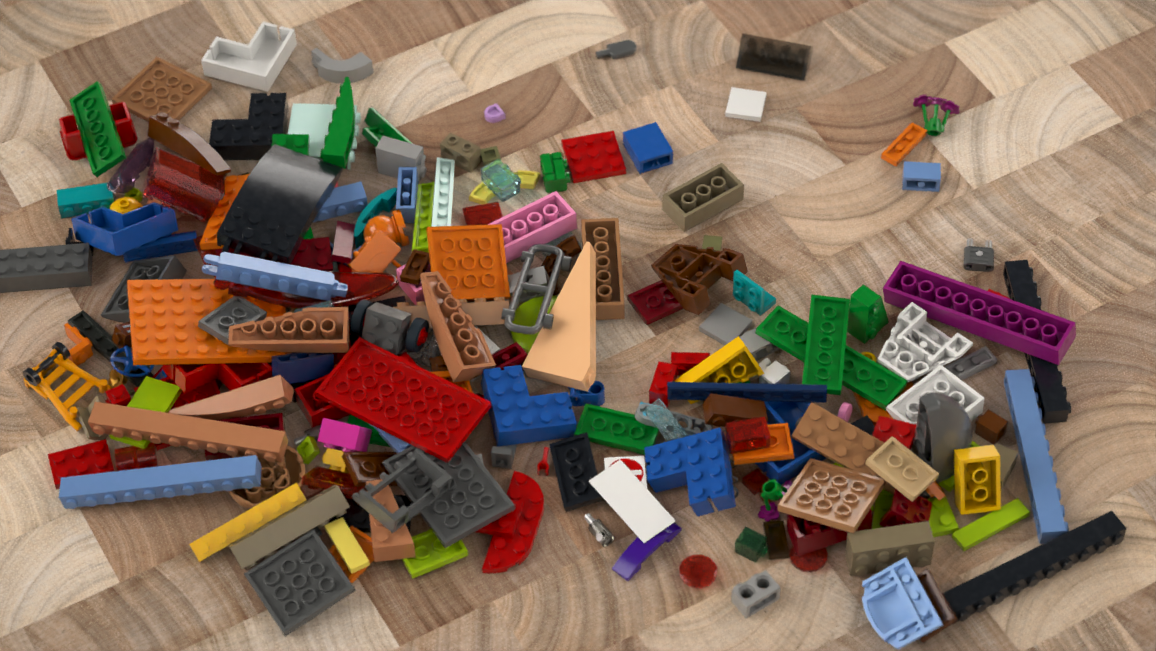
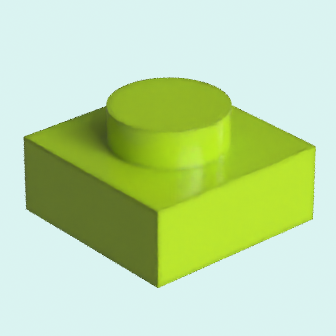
M307 436L296 448L304 464L308 465L321 452L315 438L312 436Z

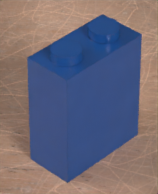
M657 122L623 132V146L639 174L673 164V150Z

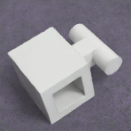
M768 358L759 363V366L765 373L760 375L759 384H789L790 371L785 365H781L776 360L771 364Z

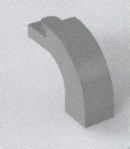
M318 48L311 51L312 63L318 68V75L329 82L343 84L345 77H349L350 83H353L373 74L372 60L362 52L347 60H334Z

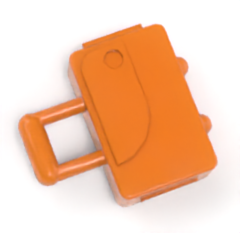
M375 230L370 237H365V243L358 251L353 252L350 264L347 265L356 275H361L370 280V284H373L381 276L392 287H397V275L392 280L383 271L390 263L397 268L401 267L394 260L401 251V248L382 231Z

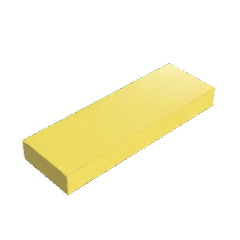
M343 517L324 526L351 574L370 566L368 558Z

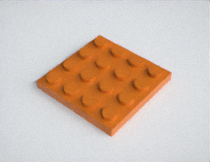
M502 224L428 227L426 229L431 272L438 271L452 290L451 294L455 299L474 301L476 298H486V300H494V297L510 298Z

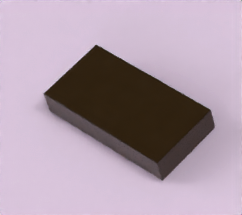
M784 521L763 522L769 560L789 558L790 554Z

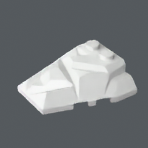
M913 302L899 314L897 323L892 328L891 335L886 340L877 360L880 364L908 382L933 371L939 365L943 366L960 358L973 346V342L958 332L950 338L926 322L927 312Z

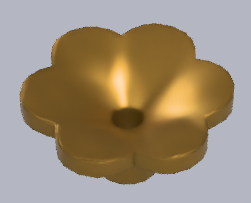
M116 370L110 371L108 384L112 388L127 383L125 375L120 374Z

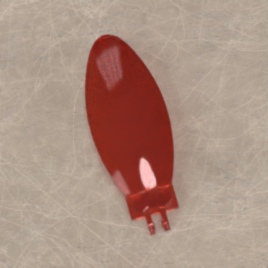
M326 271L335 275L334 279L338 280L339 283L348 285L346 297L335 296L331 297L330 301L238 284L221 279L217 280L216 276H214L215 281L213 284L214 287L220 290L228 288V294L233 296L247 297L248 295L279 306L305 309L343 307L357 304L363 299L371 300L395 289L399 281L394 275L389 273Z

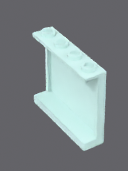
M293 103L288 134H309V156L323 161L320 158V152L325 147V135L329 133L328 125L329 122H332V111L336 109V104ZM354 105L355 134L347 162L348 170H351V163L355 162V151L353 150L357 149V138L355 137L359 136V125L357 124L361 123V113L358 112L357 105Z

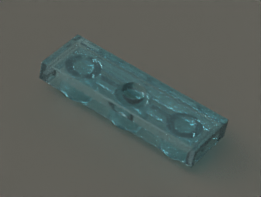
M660 398L643 410L666 441L689 436ZM668 424H671L673 426V430L671 432L667 430Z

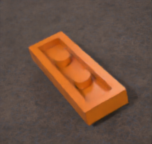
M912 122L881 154V159L897 166L927 135V130Z

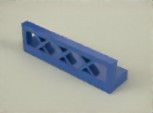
M190 231L158 238L153 243L141 245L139 249L126 251L123 255L124 261L126 263L134 260L199 251L196 231Z

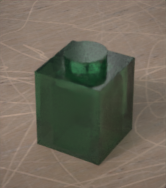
M745 526L735 541V553L756 563L760 557L765 556L768 550V546H766L767 537Z

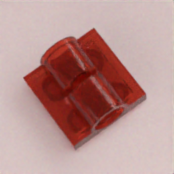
M152 442L148 444L147 448L143 449L135 446L114 449L117 471L158 467L155 444Z

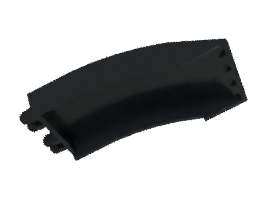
M274 144L259 160L238 192L217 232V246L221 247L223 245L222 252H229L230 248L235 249L233 254L240 255L243 252L259 259L291 265L315 217L327 198L330 197L343 168Z

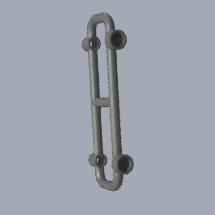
M536 244L531 246L528 251H522L521 262L524 263L509 308H503L501 317L506 328L510 331L522 334H536L542 327L544 329H552L554 314L547 313L560 271L569 272L572 257L565 256L563 250L559 247ZM536 252H547L557 255L548 286L525 283ZM522 290L545 294L536 324L532 327L512 323Z

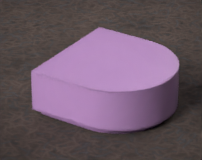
M496 103L485 109L484 117L486 121L496 123L505 119V113Z

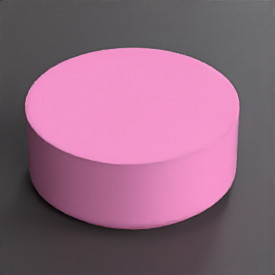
M842 403L838 411V417L848 422L852 414V404Z

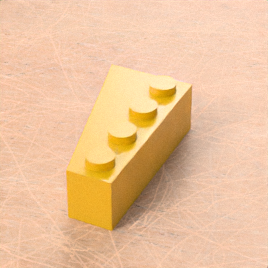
M738 336L677 378L675 382L744 383L750 377L760 376L765 373ZM688 400V401H689L690 404H693V403L698 402V401H700V400Z

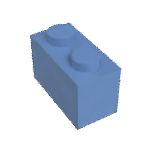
M904 161L902 190L939 192L941 163Z

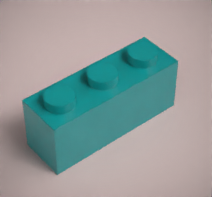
M112 182L57 190V202L61 218L80 216L85 213L89 215L90 211L100 207L109 209L115 201Z

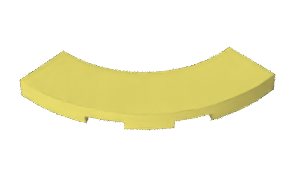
M517 170L514 173L506 174V172L494 175L492 179L480 183L471 192L469 201L486 206L494 196L503 191L514 188L534 190L540 179V173Z

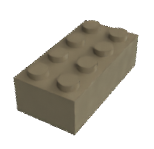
M720 163L663 194L662 210L686 232L744 199V184L723 163Z
M929 521L855 531V533L848 532L845 558L850 576L879 573L907 557L912 567L931 565L935 541Z

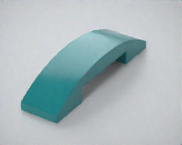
M394 187L381 193L363 209L354 229L356 248L362 246L365 242L363 231L369 219L378 216L383 210L389 213L396 205L397 188Z

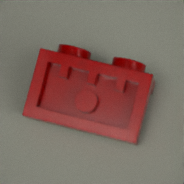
M671 352V364L678 365L677 375L682 376L708 358L710 353Z

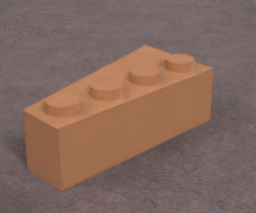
M382 480L366 481V485L371 483L373 486H376ZM389 485L373 496L390 513L393 514L399 509ZM369 513L375 562L416 557L414 542L406 524L392 533Z

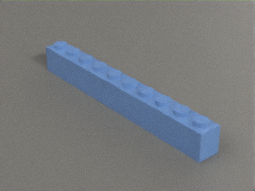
M1029 369L1006 370L1003 383L1039 544H1044L1069 532V527L1063 518L1065 510L1064 506L1060 505V489L1056 488L1057 475L1052 470L1053 458L1049 456L1048 439L1045 440L1044 436L1046 428L1045 424L1041 423L1042 410L1037 406L1038 393L1034 392V377H1031Z
M257 455L62 477L59 499L65 509H75L76 507H93L102 504L134 502L146 499L153 500L164 497L172 498L181 495L190 496L216 491L251 489L261 485L262 466Z

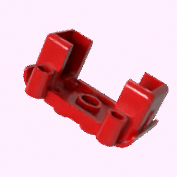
M119 102L109 105L123 148L133 146L137 143L138 137L126 103ZM75 115L61 117L59 119L61 131L59 132L68 159L72 161L87 159Z

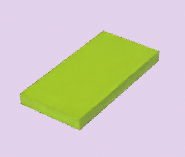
M146 376L127 407L168 413L182 390L177 385ZM109 434L110 439L142 449H146L150 443L148 440L136 441L129 437L118 438Z

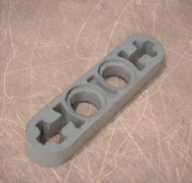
M649 404L639 405L635 412V418L639 423L684 436L701 433L700 428H703L704 432L711 430V425H706L705 420ZM659 416H665L668 422L660 421ZM678 421L685 422L687 424V427H680L678 425Z

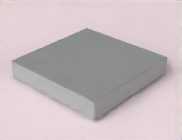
M720 303L699 326V331L725 345L730 340L742 336L750 328L753 320Z

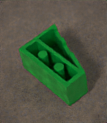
M863 284L851 294L847 332L865 344L870 339H874L878 332L889 323L882 297Z

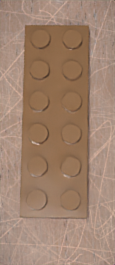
M811 402L791 438L844 468L882 478L865 463L884 442ZM885 481L883 489L894 495L895 487Z

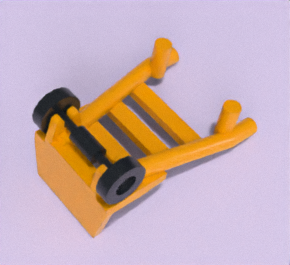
M56 342L52 346L53 350L42 362L36 367H28L23 371L24 383L28 389L30 387L33 388L46 400L49 398L65 421L76 431H79L82 428V424L76 420L77 408L73 405L94 386L99 388L100 393H105V391L112 389L106 379L100 380L75 365L68 358L70 357V352L61 342ZM56 364L60 365L45 379L43 378V376ZM67 370L73 373L54 391L51 389L50 385ZM80 378L87 381L63 403L60 401L59 397Z

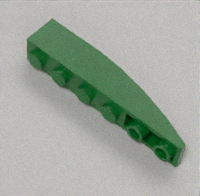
M345 77L344 83L340 85V96L336 98V109H333L332 122H329L328 125L329 133L325 135L324 139L325 147L320 152V158L323 161L346 169L355 134V109L349 77Z

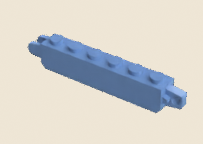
M222 252L220 256L208 254L203 258L204 262L211 265H203L201 270L203 273L216 276L217 280L330 301V298L335 296L346 297L348 285L335 280V275L331 272L228 252Z

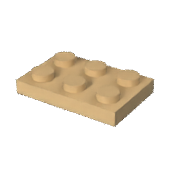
M893 436L875 451L865 463L912 502L939 476L937 471Z

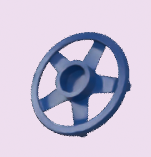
M127 345L112 353L110 358L111 365L122 375L142 377L149 374L154 368V365H151L150 368L145 365H133L132 347ZM125 351L126 357H115L121 352ZM114 362L124 363V372L118 369ZM138 368L145 371V373L130 374L131 370H137Z

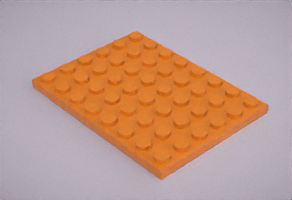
M217 279L127 280L133 365L272 362V356L292 353L229 346L198 327L199 320L236 294L266 311V318L283 316L286 313L283 292Z

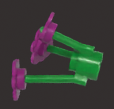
M920 95L919 98H914L913 106L922 108L924 129L931 136L941 135V132H944L949 115L960 112L959 106L953 101H947V99L932 98L931 96L927 97V95ZM934 105V116L928 121L926 107ZM939 106L946 112L942 123L937 118Z
M772 479L763 485L761 497L764 499L765 505H762L760 507L761 511L758 512L760 519L769 522L771 519L776 520L780 517L778 506L774 502H769L768 499L781 501L793 484L791 481H786L783 486L775 479Z

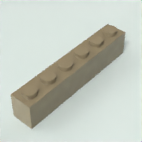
M335 484L228 546L242 569L245 567L250 569L257 564V560L264 557V559L271 557L275 554L274 550L280 547L285 548L293 543L292 540L299 536L301 538L316 526L318 528L325 526L329 523L328 519L344 515L347 512L346 509L350 506L340 488Z

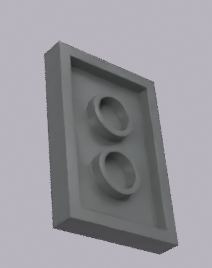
M236 294L199 320L198 327L228 345L229 326L264 320L267 312Z

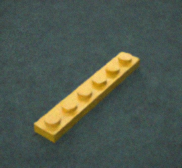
M295 483L189 545L198 561L201 562L307 500L298 484Z

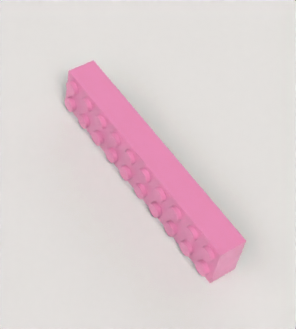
M557 191L488 224H502L506 263L520 257L522 251H528L533 245H545L577 229L576 212ZM430 263L425 272H431ZM403 265L396 269L398 285L417 306L416 302L425 301L422 283L420 281L419 285L401 282L400 275L405 267Z

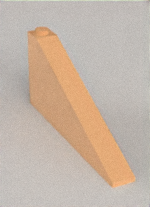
M586 242L549 313L554 314L552 329H544L542 327L522 365L526 375L530 378L587 392L591 385L594 384L596 377V253L590 242Z

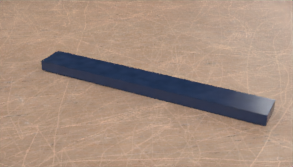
M667 382L669 400H706L710 394L764 402L827 403V385Z

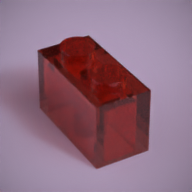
M765 416L725 423V436L730 454L770 448V432Z

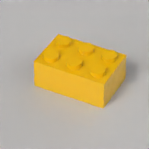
M994 445L954 450L955 505L961 515L1001 510L1000 454Z

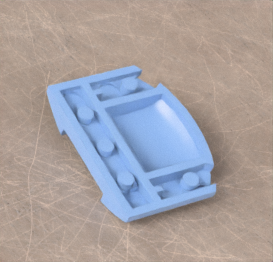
M907 557L862 582V587H865L862 602L866 616L877 634L894 648L899 650L943 626Z

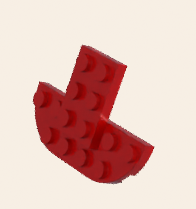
M514 471L507 491V496L514 503L515 510L475 531L493 535L482 567L483 573L495 574L506 572L508 568L517 563L520 565L533 548L544 513V496L538 483L524 473Z

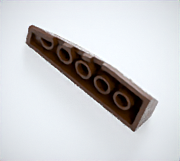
M162 112L149 116L148 137L215 175L231 172V168L210 144L196 132L180 123L179 120L173 119L168 114Z

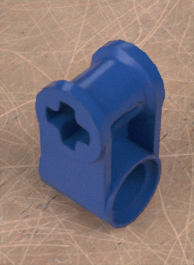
M595 381L588 392L568 387L572 406H585L586 403L601 406L605 402L604 385L599 381Z

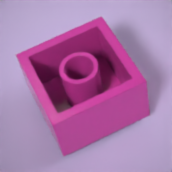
M323 418L318 441L324 443L323 447L336 450L342 449L344 452H367L372 429Z

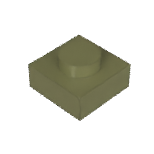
M497 146L480 149L484 167L501 164V157Z

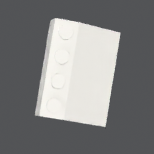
M939 365L886 407V410L893 419L917 425L919 398L923 395L937 392L957 400L963 406L972 422L983 413L985 398L945 367Z

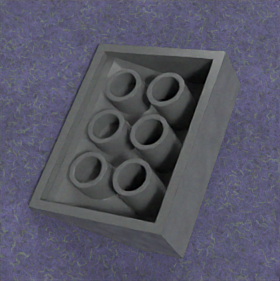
M175 255L134 260L101 316L121 323L130 322L127 280L183 279L187 270Z

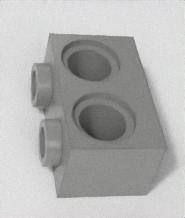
M765 570L760 574L753 575L750 580L743 584H737L732 589L731 601L742 615L748 618L779 600L781 587Z

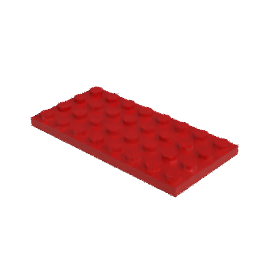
M360 337L315 391V396L446 463H449L491 408L490 401Z

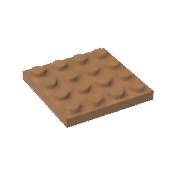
M156 57L111 100L112 104L125 102L129 113L149 122V116L157 115V113L161 112L168 114L173 119L180 120L212 89V84Z
M810 458L779 502L778 511L846 532L855 533L885 487L886 480Z

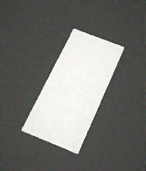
M621 460L589 480L591 485L643 543L676 521Z

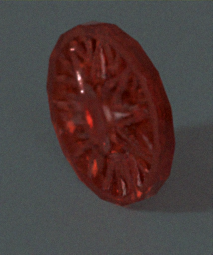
M792 546L789 558L795 568L803 572H814L825 566L828 552L825 547L797 557Z
M694 554L682 561L679 566V576L687 586L705 588L715 581L717 566L710 557Z

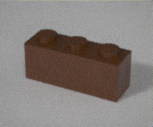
M710 394L702 404L706 425L742 428L765 425L768 421L764 401Z

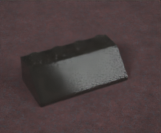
M742 33L736 68L805 81L814 46Z

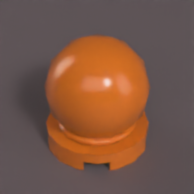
M399 209L392 211L391 218L385 215H378L369 219L363 231L364 240L365 237H370L375 230H380L396 244L400 243L401 247L409 245V237L405 236L403 230L406 226Z

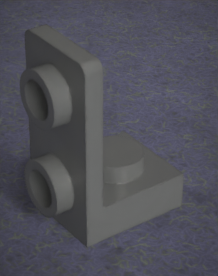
M517 444L493 446L491 451L492 467L512 469Z

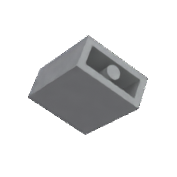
M382 136L375 148L378 173L398 178L399 167H417L419 184L421 178H424L427 172L425 167L426 156L424 155L423 147Z

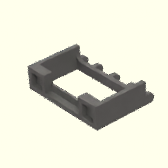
M418 448L414 450V454L409 452L406 455L409 461L404 465L396 462L394 464L396 471L392 474L381 473L380 478L382 481L376 486L368 483L365 486L368 492L362 489L359 494L355 493L352 495L354 501L392 533L450 489L452 477ZM415 465L434 481L431 490L406 508L403 505L392 514L376 501L373 496Z

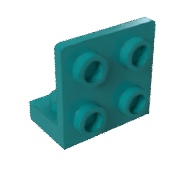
M734 271L733 296L737 301H741L751 311L756 312L760 316L776 304L774 296L740 271Z

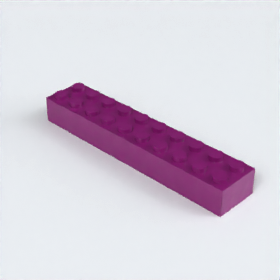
M903 261L899 262L883 287L884 301L886 303L905 309L913 302L927 312V318L1057 365L1061 363L1076 338V322Z

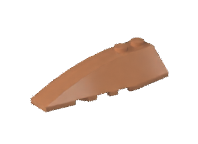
M438 271L421 273L422 289L430 322L453 382L469 381L480 376L483 369L495 368L496 364L479 328L476 329L471 322L473 319L462 310V304L452 296V290Z
M348 307L305 308L300 312L284 313L283 316L274 318L271 316L257 322L250 321L229 326L228 345L276 352L347 353L349 351Z
M281 375L171 409L169 412L171 414L209 420L259 415L266 413L267 410L283 408L285 404L291 403L294 389Z

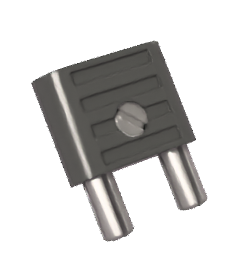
M970 238L967 239V246L964 248V269L983 272L993 271L994 249H992L991 240L989 241V247L988 240L985 242V247L973 246V239L971 241Z

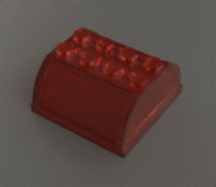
M156 147L152 163L143 183L142 194L149 200H159L166 207L173 206L178 208L180 213L185 215L190 213L197 220L205 222V220L209 221L219 201L225 195V176L215 175L191 161Z

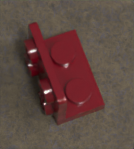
M895 488L892 506L880 519L879 525L891 527L929 521L932 503L921 496H918L912 502Z

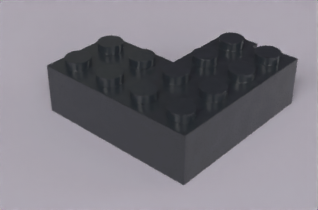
M251 93L248 119H212L210 146L224 161L260 160L271 149L273 134H286L289 109L287 93H270V95H267V93Z

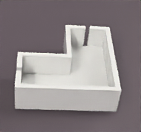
M262 22L248 45L216 37L210 46V50H207L201 60L203 73L205 76L268 92L297 45L295 30L280 26V41L277 25Z

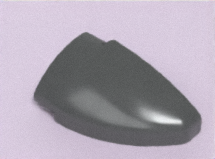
M932 392L919 398L915 443L918 449V457L939 473L938 478L935 480L939 483L954 475V450L971 448L973 428L967 412L957 400L945 394Z

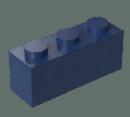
M290 353L272 356V377L281 375L289 384L297 382L307 383L309 380L318 379L330 374L334 369L333 353Z

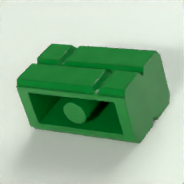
M561 152L541 154L540 166L545 191L547 193L566 191L567 183H570V174L565 172L568 169L567 160L563 159Z

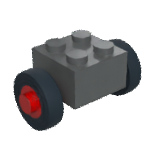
M363 299L354 310L351 330L354 333L361 334L362 339L398 355L405 349V346L408 351L418 353L422 349L428 336L429 323L427 320L417 317L409 328L411 313Z

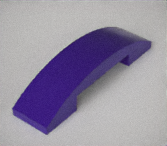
M672 523L645 543L637 537L619 557L612 570L626 581H629L641 569V564L665 541L669 543L682 531V528Z

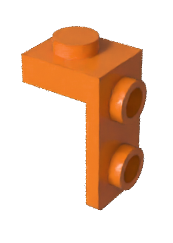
M66 323L64 324L66 335L76 344L75 347L69 350V359L79 366L93 356L91 348L93 345L87 337L84 338L75 326L72 327Z

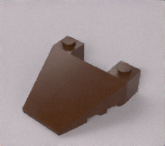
M675 244L651 265L654 272L683 309L696 315H700L711 305L707 290L721 277L733 281L734 271L738 270L744 275L748 272L744 255L740 252L728 248H723V251L714 250L713 247L698 249L697 246Z

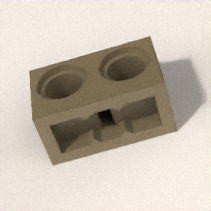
M450 133L440 143L441 158L455 160V166L471 173L481 162L480 147Z

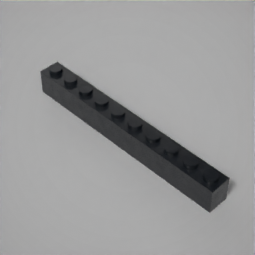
M1028 260L1006 261L1003 277L1009 298L1041 310V297L1037 296V283L1033 281V269L1029 267ZM1024 353L1030 375L1035 380L1034 391L1038 393V406L1042 410L1043 424L1067 422L1068 414L1071 413V404L1067 402V390L1062 385L1063 376L1062 372L1058 371V365Z
M1110 511L943 594L958 619L956 622H962L976 612L980 613L992 604H999L1008 596H1015L1021 590L1033 587L1039 581L1045 578L1049 579L1061 570H1068L1079 561L1084 562L1090 556L1102 553L1112 545L1120 544L1124 540L1127 528L1115 513Z

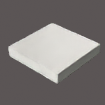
M731 87L725 117L761 122L767 92Z

